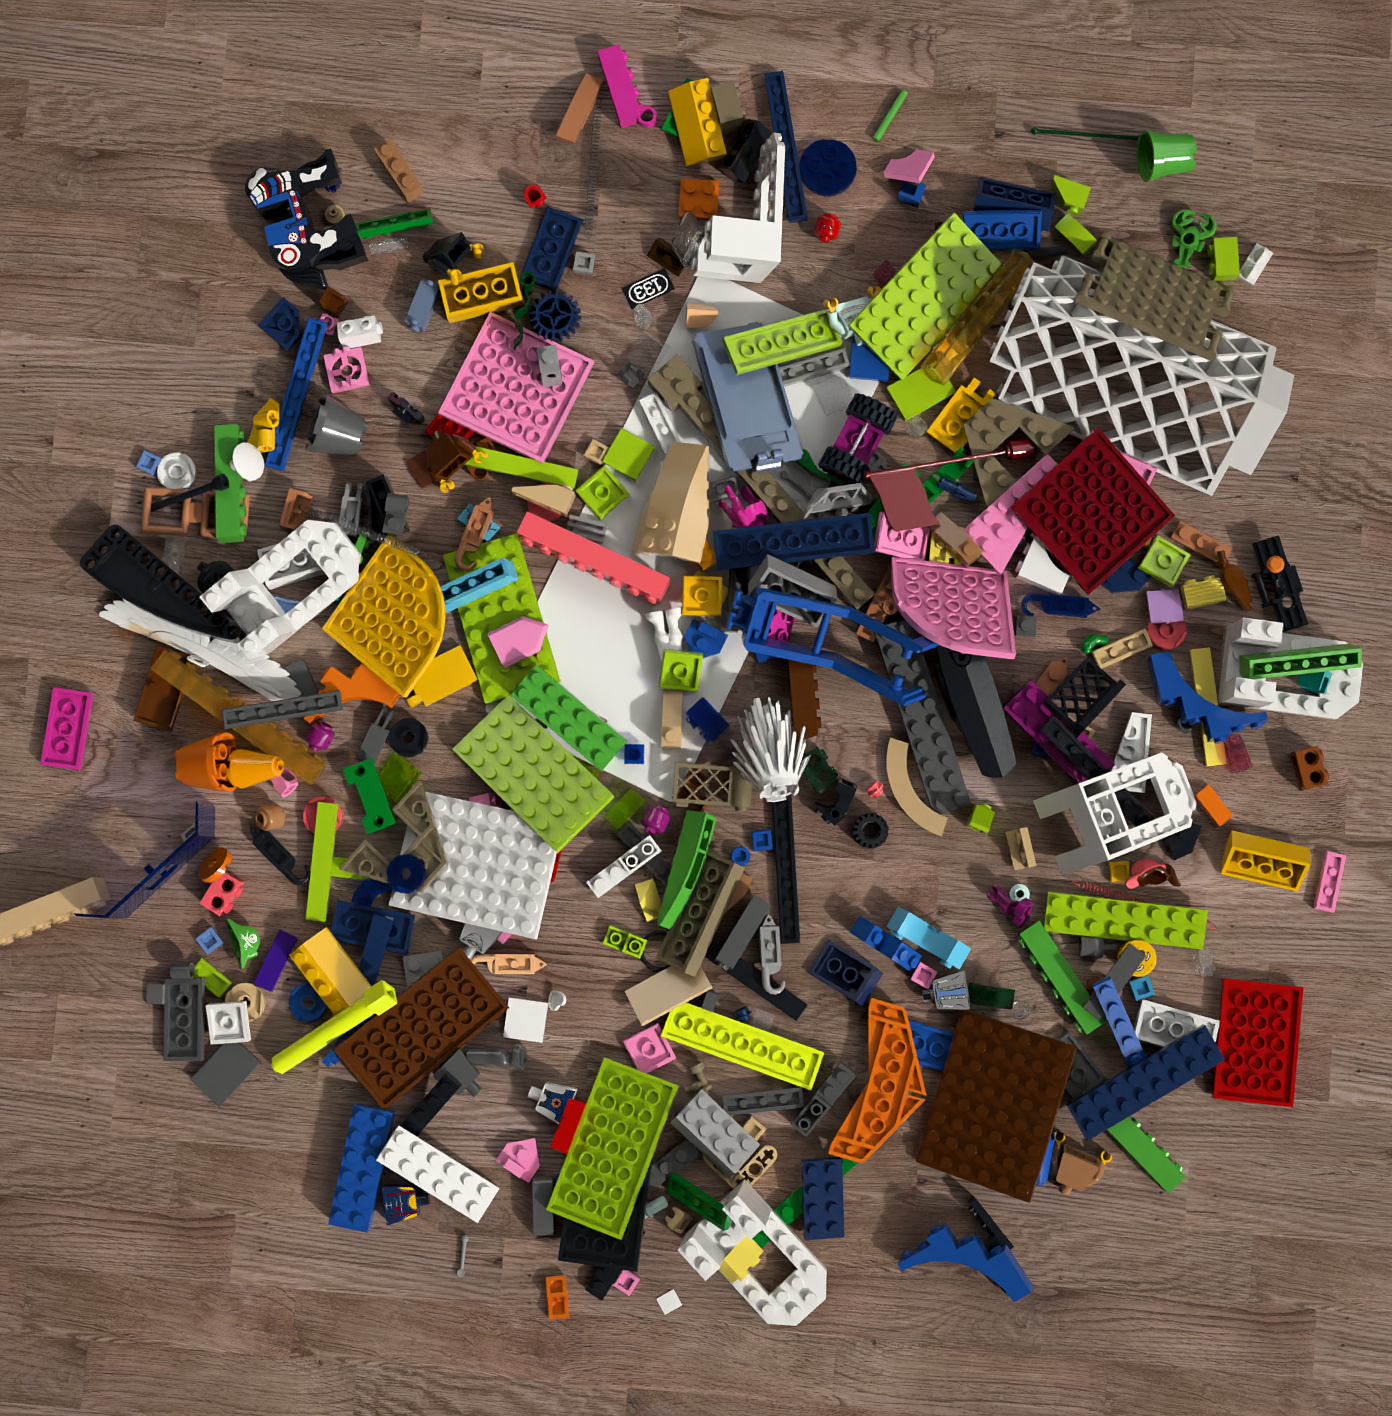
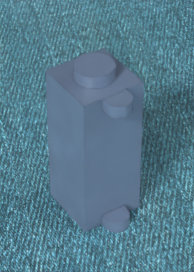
M421 279L404 321L408 329L415 333H419V331L425 333L441 294L439 285L434 284L430 280Z

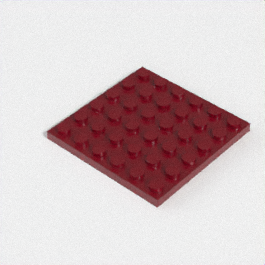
M1099 427L1010 506L1087 595L1094 591L1175 517V514Z

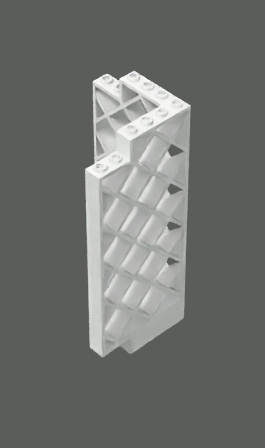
M1064 255L1061 256L1059 261L1055 260L1052 269L1035 262L1031 269H1026L1011 305H1014L1012 311L1008 310L1004 321L1007 322L1006 326L1000 327L996 336L1000 339L998 343H993L989 352L992 354L990 362L1007 369L1004 375V379L1007 380L1005 384H1000L996 393L999 395L998 401L1073 426L1075 429L1070 434L1082 440L1094 431L1091 429L1086 417L1108 411L1116 429L1103 433L1119 451L1157 467L1156 472L1211 496L1229 466L1249 475L1253 473L1287 413L1294 374L1273 366L1276 347L1211 319L1209 328L1212 330L1218 328L1222 330L1223 335L1216 348V358L1207 360L1078 304L1075 298L1082 288L1085 274L1091 273L1095 276V279L1099 280L1102 274L1101 271ZM1089 289L1088 297H1093L1094 289ZM1022 301L1028 310L1032 322L1010 329L1009 327ZM1070 322L1078 341L1055 348L1047 328ZM1037 332L1045 352L1024 358L1016 338ZM1205 338L1203 347L1208 348L1211 340ZM1003 341L1006 343L1011 356L999 351ZM1116 342L1123 361L1101 368L1092 348ZM1083 352L1091 371L1068 377L1060 358ZM1051 362L1059 381L1037 387L1029 368ZM1162 362L1169 381L1145 387L1138 368ZM1019 372L1027 391L1012 395L1006 392L1014 373ZM1129 372L1136 390L1113 397L1105 378ZM1096 382L1103 400L1081 407L1073 388ZM1208 382L1215 400L1191 407L1183 388ZM1063 391L1071 410L1058 414L1047 410L1042 397ZM1174 391L1181 410L1158 416L1151 398ZM1141 401L1148 420L1126 426L1118 408ZM1251 402L1239 427H1236L1229 408ZM1220 411L1227 429L1203 436L1196 418ZM1186 421L1193 439L1170 445L1163 427ZM1153 430L1160 448L1149 452L1136 449L1131 437ZM1230 441L1218 465H1215L1208 447ZM1196 450L1199 451L1205 468L1189 472L1179 467L1175 456Z

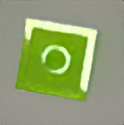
M395 752L378 775L385 794L398 804L409 792L422 772Z

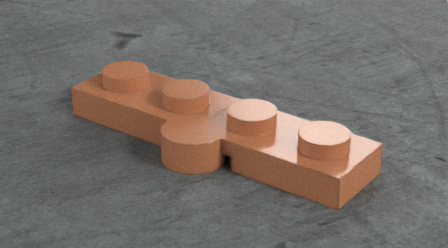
M890 564L866 612V615L881 623L884 622L887 615L892 616L898 611L892 593ZM860 625L856 635L874 643L876 639L874 631Z

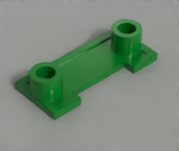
M369 758L344 768L343 772L348 785L356 784L367 816L361 818L367 835L396 824L373 759ZM361 768L364 770L362 774L359 773ZM378 819H382V824H378Z

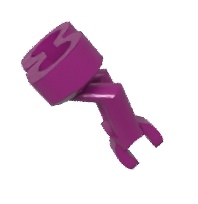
M995 884L992 889L997 893L992 894L988 891L987 898L995 901L1005 915L1014 913L1012 923L1021 928L1031 916L1033 902L1027 898L1021 901L1011 900L1002 891L1001 887Z

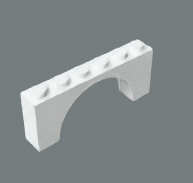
M1031 532L1030 536L1033 539L1031 544L1027 543L1024 548L1023 554H1025L1023 562L1019 561L1015 571L1018 574L1016 578L1060 596L1069 575L1059 570L1053 564L1044 545Z

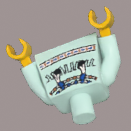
M876 286V292L873 294V288L869 287L867 293L871 298L867 296L838 304V300L831 297V305L828 300H825L823 305L829 309L827 315L830 327L841 334L844 339L854 337L857 346L864 345L865 343L847 325L881 288Z

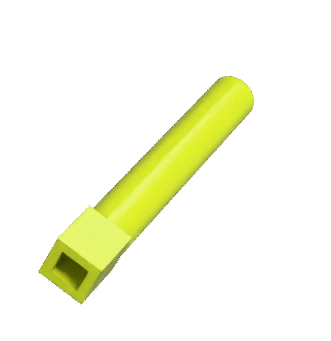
M381 980L363 992L364 997L273 1056L271 1063L273 1070L284 1074L373 1014L379 1016L396 1005L395 988Z

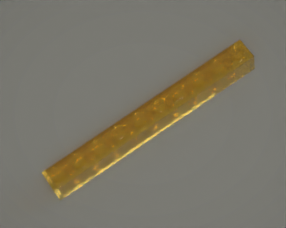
M164 650L150 668L221 721H223L221 709L240 707L245 704L236 696L234 699L227 695L229 691L221 685L216 687L211 684L213 679L203 673L200 676L195 672L197 668L189 662L186 664L182 663L179 660L181 656L172 650L170 653ZM272 722L232 728L268 755L280 757L286 768L312 786L326 769V766L323 765L325 761L316 754L312 757L307 753L309 750L301 743L298 745L294 744L291 741L293 737L284 731L282 734L276 731L277 726Z

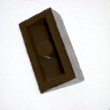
M662 238L654 241L647 254L649 258L678 277L691 260L689 256Z

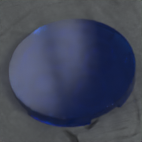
M821 139L813 142L805 149L800 159L799 168L803 184L811 192L824 197L843 193L851 186L856 176L857 162L855 155L841 141Z

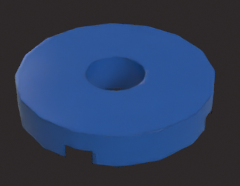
M302 983L296 986L290 994L289 1009L292 1015L300 1021L314 1022L320 1019L327 1011L328 1006L310 983ZM306 997H311L314 1001L311 1008H307L303 1004Z

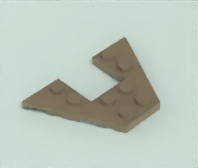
M993 398L963 425L972 455L993 452L1019 428L1046 456L1075 429L1073 426ZM993 456L974 459V466L986 508L1017 482Z
M418 781L392 809L419 836L412 845L392 864L369 840L365 839L339 868L340 870L423 893L449 863L423 783Z

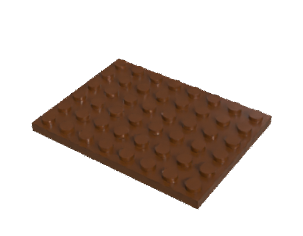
M961 1010L916 1162L1031 1203L1077 1046L970 1010Z

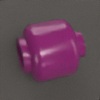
M323 721L313 723L305 737L309 743L308 746L315 751L327 749L335 735L332 730L333 727Z
M660 805L648 807L641 819V824L645 827L644 831L650 835L663 833L670 821L668 810Z

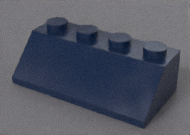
M980 177L973 211L1042 210L1041 231L1048 232L1054 212L1055 193Z

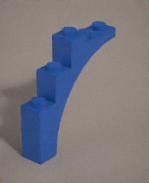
M1170 651L1152 654L1147 659L1158 705L1170 706L1176 704L1177 701L1183 723L1195 725L1201 723L1202 720L1207 742L1214 741V744L1226 742V739L1231 735V731L1232 733L1240 732L1246 727L1258 729L1263 727V724L1268 720L1266 712H1235L1205 700L1184 681L1174 664Z
M938 1223L929 1229L930 1232L927 1240L919 1243L915 1250L911 1251L909 1249L903 1252L898 1262L901 1271L928 1262L963 1264L993 1279L1006 1291L1013 1302L1030 1294L1033 1288L1031 1281L1007 1244L1003 1247H1000V1245L994 1247L989 1254L977 1234L972 1236L968 1234L958 1241L947 1223L942 1225Z

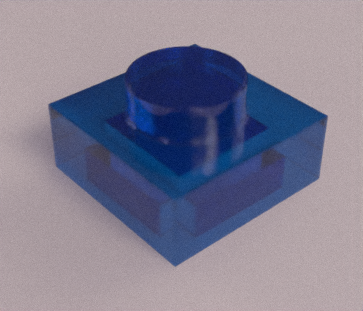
M625 744L624 764L644 765L645 745Z

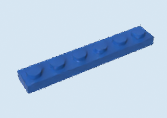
M1108 976L1091 984L1128 1068L1146 1058L1111 977Z

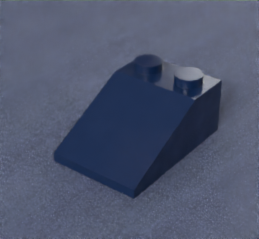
M828 940L808 972L811 976L861 1007L865 1005L884 974L874 965L831 940Z

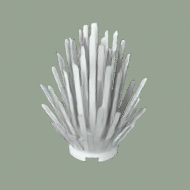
M769 697L767 699L768 704L764 706L761 705L760 698H754V706L751 705L752 714L747 712V710H744L747 718L746 725L756 755L741 718L737 716L744 739L743 744L757 772L735 740L731 739L732 744L741 757L736 752L732 753L746 771L737 762H733V764L742 772L740 775L759 791L761 799L764 797L767 802L786 800L787 795L793 793L795 796L799 792L798 782L811 755L805 757L800 766L806 747V739L803 740L805 726L801 730L797 753L794 754L796 732H793L791 744V710L788 711V715L786 714L784 720L781 721L779 700L776 703L775 715V708L772 706Z

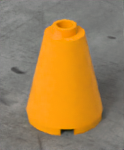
M244 749L234 750L227 760L230 761V767L227 768L228 779L234 787L247 788L278 777L284 770V763L280 757Z

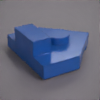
M692 619L684 637L690 652L703 653L704 659L719 654L728 635L704 622Z

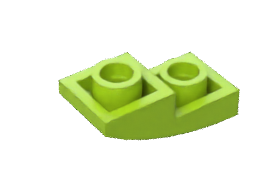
M1069 213L1054 226L1056 231L1065 237L1083 256L1097 243V240Z
M611 925L608 926L602 941L604 945L639 959L647 943L646 939Z

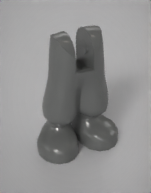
M516 1044L513 1046L510 1054L509 1051L502 1048H472L467 1052L466 1056L468 1061L474 1065H494L502 1068L524 1070L527 1062V1049L520 1044Z

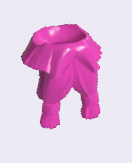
M729 485L724 487V492L731 500L732 508L727 505L724 499L720 500L718 505L732 521V527L737 529L764 525L768 517L766 504L753 495L749 486L742 485L741 488L742 498L749 504L746 508L742 506Z

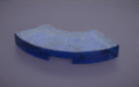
M366 878L355 890L351 903L371 907L373 900L379 894L393 891L395 885Z

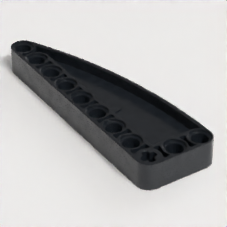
M114 524L108 527L80 560L81 568L99 583L130 604L163 621L203 636L230 643H239L244 639L245 633L242 628L222 611L211 612L208 609L202 613L201 607L205 605L199 597L202 594L119 525ZM116 533L120 534L118 538L115 536ZM131 544L136 545L133 551H128V547ZM108 546L107 552L101 554V549ZM150 556L149 562L144 564V557ZM91 561H95L94 567L88 569V564ZM160 568H164V573L157 576V571ZM175 580H179V585L172 588V583ZM194 592L193 598L186 600L187 594ZM220 616L223 617V622L216 625L215 620ZM238 629L237 635L230 637L231 630Z

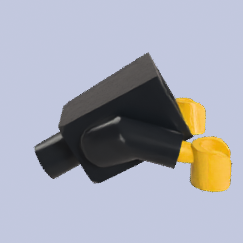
M460 232L437 240L423 254V260L434 271H439L445 276L449 275L451 284L458 285V279L462 281L461 271L451 269L457 266L469 250L473 251L474 258L480 259L484 254V247L479 243L472 245V242L466 240L464 234Z

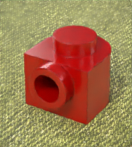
M530 183L523 190L524 198L530 208L542 206L545 203L544 200L547 199L538 184Z

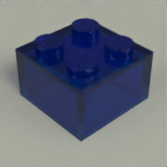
M704 697L698 700L686 712V722L693 729L697 727L701 731L699 733L700 737L707 744L709 742L714 744L730 729V724Z

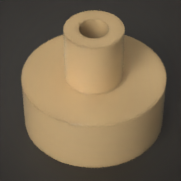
M331 205L325 211L326 220L333 226L345 216L343 209L338 205Z

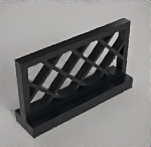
M1087 657L1043 704L1073 729L1071 733L1078 738L1126 684L1121 679L1116 682ZM1087 665L1091 668L1093 674L1085 673L1084 666ZM1074 677L1081 678L1083 685L1075 684ZM1086 678L1094 679L1095 686L1088 685ZM1099 679L1106 681L1109 686H1100ZM1063 688L1071 689L1072 696L1064 695ZM1076 689L1084 690L1085 697L1077 696ZM1089 690L1096 691L1098 698L1090 697ZM1051 700H1060L1062 707H1057ZM1065 700L1073 701L1074 708L1066 707ZM1078 701L1086 702L1087 709L1079 708ZM1068 712L1076 713L1077 720L1075 722L1068 717Z

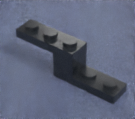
M974 1196L969 1199L968 1202L971 1205L969 1210L975 1217L978 1215L984 1221L981 1225L988 1234L992 1231V1234L982 1241L989 1254L994 1247L999 1245L1003 1247L1007 1244L1011 1250L1014 1246ZM1000 1287L1001 1290L1008 1297L1009 1295L1006 1293V1291L1002 1287Z

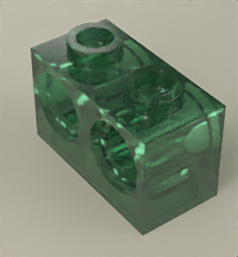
M817 746L805 753L800 763L801 766L803 759L809 755H815L819 758L818 765L812 766L808 762L804 769V773L816 793L837 782L836 777L839 776L834 766L830 767L826 760L829 758L824 749L820 750ZM826 772L829 775V781L826 783L820 782L818 779L819 773Z

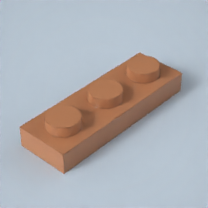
M1182 521L1178 522L1170 537L1171 540L1215 564L1218 561V551L1224 550L1227 559L1232 548Z

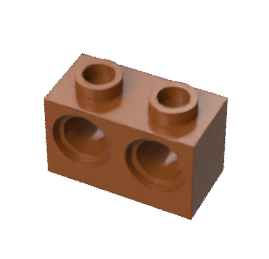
M1318 746L1290 753L1300 791L1328 784L1329 774L1327 769H1324L1322 763L1324 755ZM1306 753L1312 756L1310 764L1305 761ZM1312 772L1317 775V781L1315 783H1313L1310 780V774Z

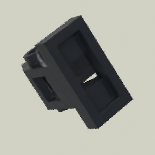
M839 777L835 788L839 793L837 803L826 806L815 801L814 804L816 807L814 811L817 814L821 812V818L827 824L832 823L834 826L845 817L857 790V784ZM837 810L839 813L834 814L832 811Z

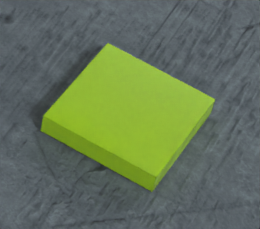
M621 428L602 463L637 481L655 450V446Z
M605 465L575 490L600 520L630 496V493Z
M1156 535L1138 569L1172 588L1187 563L1190 554Z
M664 649L659 688L698 692L703 653Z

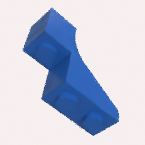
M859 916L849 932L911 973H913L923 957L861 916Z

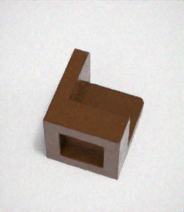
M327 287L318 303L323 310L339 318L348 304V300L343 294Z

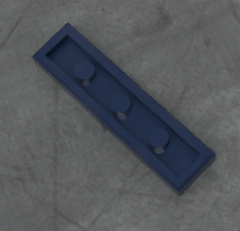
M376 912L373 915L359 965L360 972L371 986L376 984L394 918Z

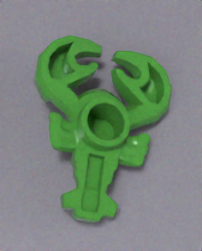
M1181 210L1174 215L1172 226L1181 236L1180 238L1176 235L1173 236V246L1180 247V257L1174 260V264L1183 269L1191 266V263L1188 261L1193 251L1201 252L1205 244L1204 241H1199L1210 238L1215 234L1217 225L1211 215L1206 213H1200L1199 215L1206 220V223H1203L1202 220L1198 219L1203 232H1200L1196 226L1183 228L1194 220V218L1186 219L1187 216L1196 215L1194 211Z

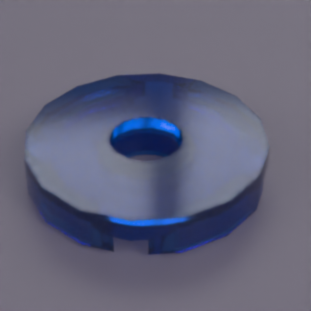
M411 854L395 857L387 868L388 884L393 890L402 894H411L418 891L426 879L424 863L418 857ZM408 868L411 872L410 877L403 879L402 872Z

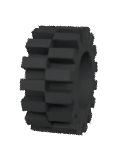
M866 813L855 821L852 829L853 837L862 847L867 849L877 848L886 841L889 827L881 815ZM873 823L877 826L878 834L875 838L870 839L863 834V828L866 824Z

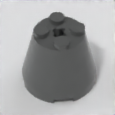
M322 394L318 402L321 404L317 407L312 418L307 436L310 442L306 445L305 450L312 453L354 455L358 451L360 452L363 440H360V438L366 432L368 422L365 421L364 417L332 397Z

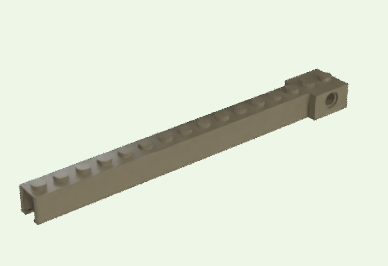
M677 354L648 378V385L654 392H657L660 399L672 413L680 409L725 461L710 404L699 392L703 389L702 382ZM758 460L750 461L751 469L734 472L745 485L749 486L753 495L766 504L767 511L778 523L800 521L804 512L770 472L755 473V464ZM843 557L811 560L823 576L836 586V591L850 607L859 610L866 601H870L874 597L873 591Z

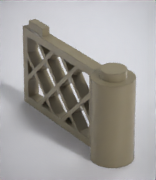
M675 763L672 802L676 803V807H688V804L735 807V811L747 812V808H751L752 785L740 775L742 772L737 767ZM679 767L687 768L692 775L683 781L678 775ZM701 769H706L712 775L704 783L696 775ZM721 770L729 771V780L724 784L715 776ZM693 776L701 784L694 792L686 785V782ZM712 778L720 785L714 793L705 785ZM684 785L691 794L686 799H677V790ZM702 787L710 794L706 800H699L695 795ZM722 788L728 794L727 802H719L714 796ZM693 796L696 800H691L689 798Z

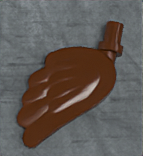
M1224 550L1218 551L1217 566L1221 568L1219 577L1222 584L1239 602L1245 612L1250 611V603L1253 600L1248 588V581L1243 576V571L1236 565L1229 564Z

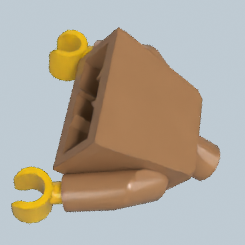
M1056 1131L1051 1168L1052 1172L1056 1174V1181L1061 1183L1058 1189L1059 1192L1069 1195L1072 1188L1083 1191L1085 1187H1090L1100 1181L1106 1168L1105 1163L1112 1160V1155L1108 1154L1107 1159L1104 1160L1103 1154L1105 1150L1100 1151L1097 1158L1067 1144H1063L1062 1147L1061 1142L1065 1140L1066 1136L1063 1133L1062 1140L1059 1141L1056 1139Z

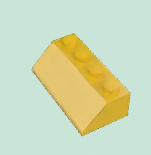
M709 79L691 81L669 90L668 95L686 167L723 159L727 153Z
M1232 830L1225 846L1220 874L1298 892L1311 865L1310 848Z
M327 927L289 955L334 1016L364 997L363 992L371 987L370 983Z

